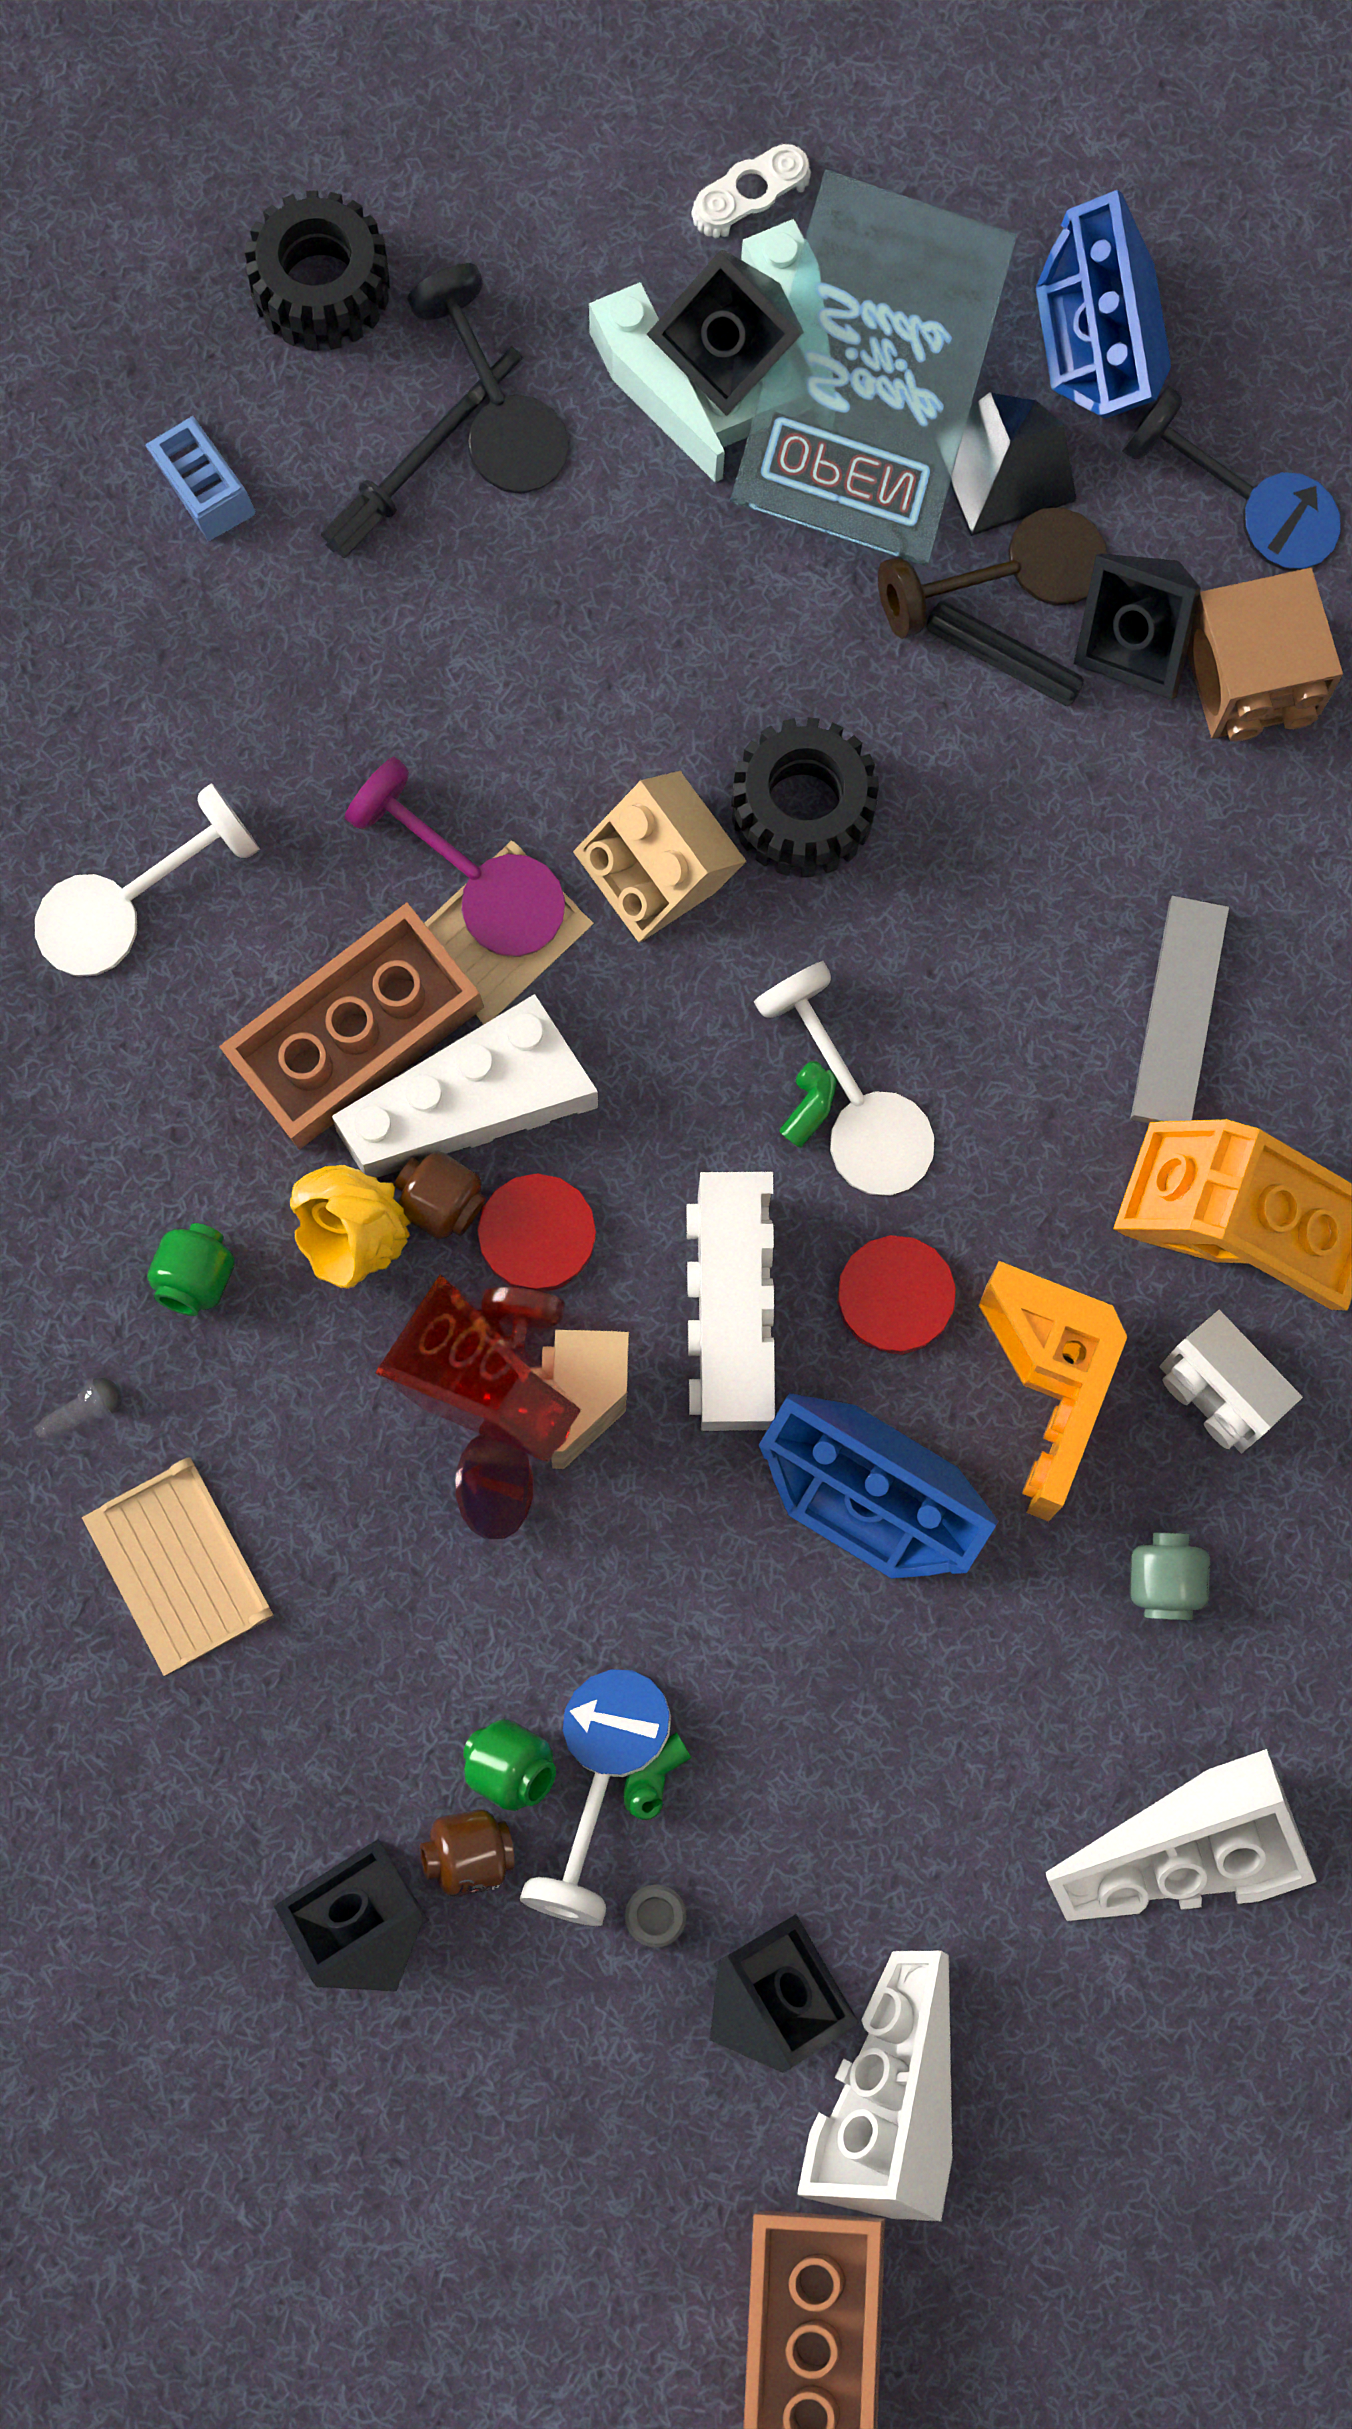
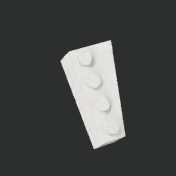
M534 994L334 1114L332 1118L338 1135L360 1170L365 1175L378 1178L402 1170L412 1157L422 1162L425 1157L435 1151L447 1154L470 1146L473 1148L492 1142L493 1139L526 1128L530 1130L549 1124L551 1120L598 1108V1091Z
M700 1172L698 1204H686L687 1239H698V1262H687L688 1297H699V1320H688V1356H700V1379H689V1415H701V1431L768 1430L775 1418L774 1337H771V1326H773L774 1285L773 1278H770L774 1231L772 1220H769V1203L771 1194H773V1172Z

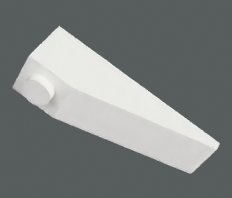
M1267 1749L1208 1769L1046 1872L1048 1883L1066 1921L1139 1914L1146 1908L1149 1900L1163 1898L1179 1899L1181 1909L1201 1908V1895L1233 1891L1236 1893L1238 1904L1259 1902L1317 1882Z
M893 1951L862 2017L864 2029L869 2034L860 2054L854 2063L843 2059L835 2076L836 2079L846 2083L830 2118L818 2113L809 2133L797 2195L806 2199L891 2219L941 2221L952 2162L949 1955L942 1951Z

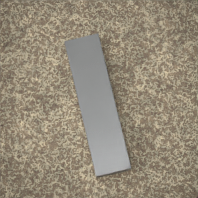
M1172 896L1169 901L1130 1120L1148 1124L1150 1122L1192 1121L1229 911L1227 906Z

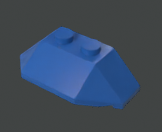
M1115 190L1067 210L1061 224L1063 230L1050 251L1036 286L1052 390L1104 419L1156 401L1171 368L1155 265L1123 194L1119 190Z
M789 1393L759 1444L764 1459L768 1460L774 1483L788 1515L891 1579L930 1576L951 1572V1574L967 1573L999 1522L958 1467L853 1404Z

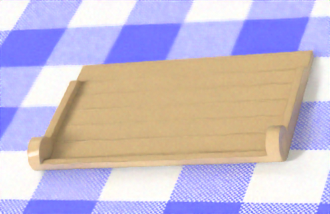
M510 841L495 857L506 854L526 856V854L515 842ZM465 885L424 923L479 991L485 1008L475 1016L481 1025L491 1021L594 924L564 892L563 922L554 939L538 952L521 957L497 955L480 946L468 932L461 912Z
M190 1457L175 1463L169 1470L112 1499L100 1508L82 1517L163 1676L274 1616Z

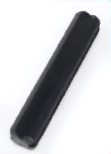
M939 601L928 618L927 629L933 634L1064 706H1070L1082 689L1084 679L1078 673L946 601Z

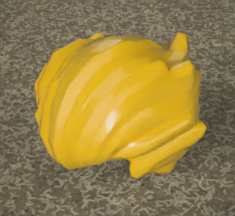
M346 1165L325 1166L306 1174L294 1184L290 1207L300 1221V1226L295 1230V1241L301 1252L310 1261L314 1274L318 1279L329 1282L339 1288H353L358 1282L363 1281L369 1273H374L379 1269H386L392 1260L399 1258L403 1247L408 1242L407 1238L410 1236V1233L406 1226L411 1222L404 1215L403 1207L394 1199L395 1186L393 1183H380L377 1177L365 1175L359 1169Z

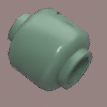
M1153 1532V1544L1139 1545L1132 1551L1130 1600L1136 1606L1144 1608L1145 1618L1193 1620V1610H1200L1208 1604L1210 1556L1206 1550L1200 1547L1189 1546V1534Z

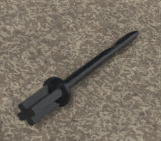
M513 346L491 367L498 384L524 358ZM481 379L379 486L368 480H364L359 485L360 493L321 533V536L327 541L325 545L333 553L336 551L342 558H346L385 516L390 518L396 514L397 509L391 497L488 396Z

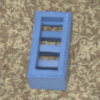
M194 416L145 444L147 450L208 541L255 515V509L245 488ZM194 442L199 446L173 463L168 458ZM207 460L209 461V464L184 479L181 477L185 472ZM217 479H221L222 482L201 495L195 497L193 494Z

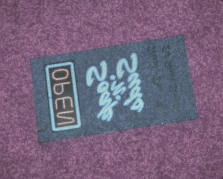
M826 169L822 177L788 296V300L804 333L765 376L729 502L926 566L931 555L1017 234Z

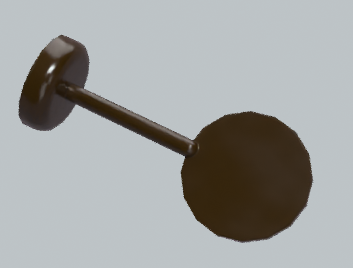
M1062 507L1043 508L1027 516L1014 531L1008 550L1010 561L922 585L917 572L908 561L902 558L883 561L880 563L878 570L880 601L892 631L901 639L914 636L923 630L927 611L926 598L1014 575L1021 588L1036 600L1055 606L1075 604L1087 598L1096 555L1101 553L1107 554L1106 544L1096 526L1080 513Z

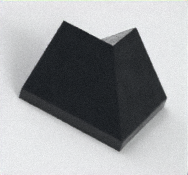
M722 249L646 335L728 416L799 339L804 331L780 282Z
M990 392L932 434L933 443L971 536L1024 519L1043 508H1057L1075 502L1077 499L1064 425L1037 400Z
M1103 553L1096 555L1073 664L1171 700L1176 698L1201 587L1180 561Z
M379 1839L274 1905L310 1979L316 1987L397 1991L419 1929L429 1921Z
M796 1914L713 1963L717 1969V1980L710 2041L779 2072L784 2073L859 2023Z

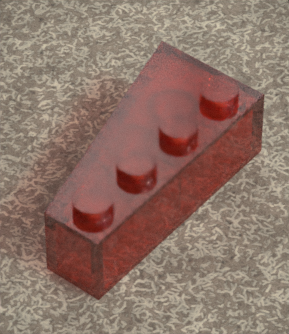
M439 1274L375 1372V1374L422 1409L545 1462H548L554 1452L565 1443L573 1422L581 1412L576 1403L490 1312L442 1274Z

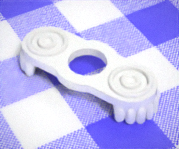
M782 144L753 160L747 159L736 163L726 176L705 187L698 194L692 209L693 223L695 226H698V231L704 232L708 237L719 238L721 235L726 237L729 235L731 224L750 213H759L767 210L775 203L777 197L795 187L798 192H803L805 186H808L811 176L806 154L799 147L791 144ZM746 174L760 175L767 182V192L760 198L747 199L737 191L736 183L738 179Z

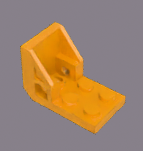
M1227 1119L1150 1122L1113 1227L1114 1230L1141 1242L1217 1263H1249L1331 1310L1348 1311L1352 1299V1183L1255 1127Z
M999 1261L985 1287L978 1306L1022 1384L1061 1400L1059 1406H1055L1043 1439L1053 1442L1050 1452L1048 1454L1042 1451L1038 1461H1034L1022 1494L1032 1498L1026 1513L1049 1522L1065 1503L1125 1345L1127 1335L1112 1305ZM1063 1355L1070 1357L1074 1361L1073 1364L1068 1363Z

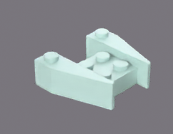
M794 219L744 239L741 260L780 282L804 333L728 416L646 335L659 318L641 282L589 303L590 335L612 380L714 482L723 479L725 454L723 447L768 429L773 413L792 419L811 411L819 428L832 432L834 412L815 403L808 396L805 387L806 381L809 378L818 377L832 380V374L815 366V369L810 368L806 365L803 358L805 353L811 352L829 359L827 336L817 323V314L823 310L822 300L815 294L816 285H820L818 266ZM819 388L822 392L833 398V388Z

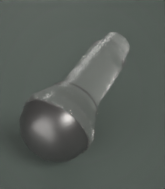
M107 1378L89 1380L81 1392L77 1394L78 1398L43 1417L41 1423L33 1427L40 1441L44 1442L49 1438L55 1439L89 1418L93 1420L95 1418H109L114 1415L119 1409L121 1395L116 1384Z

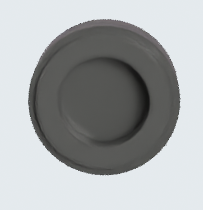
M649 1885L639 1889L633 1894L626 1906L625 1922L629 1933L637 1942L647 1947L659 1948L673 1943L681 1935L686 1925L687 1913L683 1900L674 1890L663 1885Z

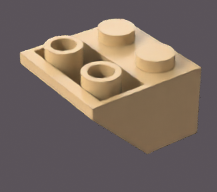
M681 771L640 780L573 851L638 942L644 941L715 894L747 862Z
M555 1330V1347L543 1346V1393H553L552 1407L540 1408L539 1443L540 1452L551 1453L552 1468L565 1469L626 1412L629 1332Z

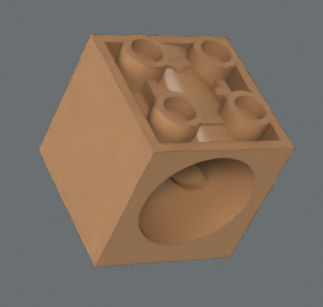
M1312 567L1200 592L1187 655L1211 738L1229 735L1230 741H1243L1262 733L1263 727L1284 723L1286 729H1297L1315 722L1318 719V715H1321L1343 672Z

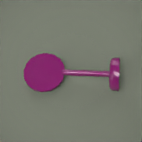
M393 756L371 775L350 803L344 819L358 829H366L375 824L388 811L469 877L463 889L461 912L468 932L480 946L497 955L521 957L538 952L554 939L563 922L565 898L559 880L545 864L530 856L506 854L489 859L478 867L396 800L409 778V770L405 764Z

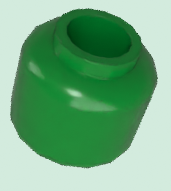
M192 1223L189 1230L173 1229L165 1233L147 1274L149 1285L156 1291L154 1299L162 1306L187 1316H196L200 1310H209L217 1306L235 1266L233 1254L222 1244L224 1236L219 1231L200 1223Z
M502 1719L491 1723L485 1729L480 1728L476 1730L464 1747L463 1757L466 1760L464 1765L465 1781L473 1791L502 1809L517 1811L527 1806H534L545 1798L554 1783L556 1766L553 1763L552 1748L545 1739L514 1721Z

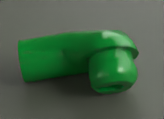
M810 1061L796 1077L797 1086L808 1094L781 1126L779 1131L799 1148L804 1146L829 1115L838 1083L831 1068L826 1071L819 1062Z
M677 1732L669 1736L660 1755L647 1767L626 1776L623 1794L626 1809L640 1820L653 1819L660 1813L663 1806L662 1799L666 1774L692 1759Z

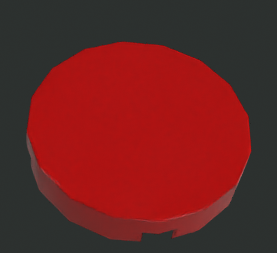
M537 1173L515 1177L494 1191L482 1208L478 1236L482 1257L495 1275L514 1289L539 1293L563 1287L585 1268L592 1257L596 1229L592 1209L579 1190L561 1178Z
M890 1235L869 1241L851 1255L839 1278L837 1304L844 1325L858 1342L889 1354L903 1355L925 1348L942 1334L954 1311L956 1286L949 1265L934 1248L913 1237Z

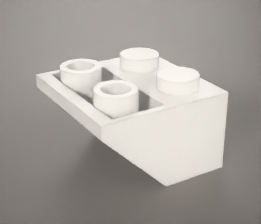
M1220 1310L1186 1337L1159 1366L1166 1374L1162 1381L1169 1392L1184 1405H1188L1192 1401L1208 1418L1204 1422V1426L1209 1434L1224 1448L1230 1449L1234 1445L1241 1454L1303 1398Z

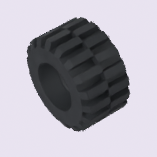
M318 190L306 191L307 198L296 200L294 194L282 198L284 205L282 208L277 209L271 205L263 212L265 224L255 221L250 230L252 242H246L245 257L247 264L245 266L254 307L259 318L264 317L266 327L274 335L282 330L284 342L295 346L298 339L301 338L305 340L306 350L318 351L320 341H329L330 350L342 348V337L349 335L353 343L363 338L362 325L365 323L373 329L380 320L378 309H386L389 300L387 289H390V277L383 234H379L378 223L372 215L364 217L363 206L354 200L344 205L341 194L330 192L328 198L325 199L319 198ZM315 255L332 256L348 265L345 272L339 278L324 285H305L288 276L291 269L298 262Z
M807 717L806 726L797 727L795 718L783 720L781 732L776 733L772 726L760 732L759 744L751 740L746 746L743 753V761H738L734 774L731 807H733L732 822L735 831L741 830V844L746 851L755 847L757 849L756 861L764 867L768 865L771 859L777 861V873L789 876L791 866L801 867V878L814 877L815 868L818 865H823L826 874L837 870L841 857L848 863L857 855L859 843L865 844L870 834L877 807L879 780L878 776H873L875 763L871 755L860 756L863 743L855 735L847 741L842 738L844 727L832 722L829 730L819 728V718ZM794 775H809L819 778L828 784L836 794L839 803L831 813L822 818L799 820L783 813L772 800L770 792L776 784L785 778Z

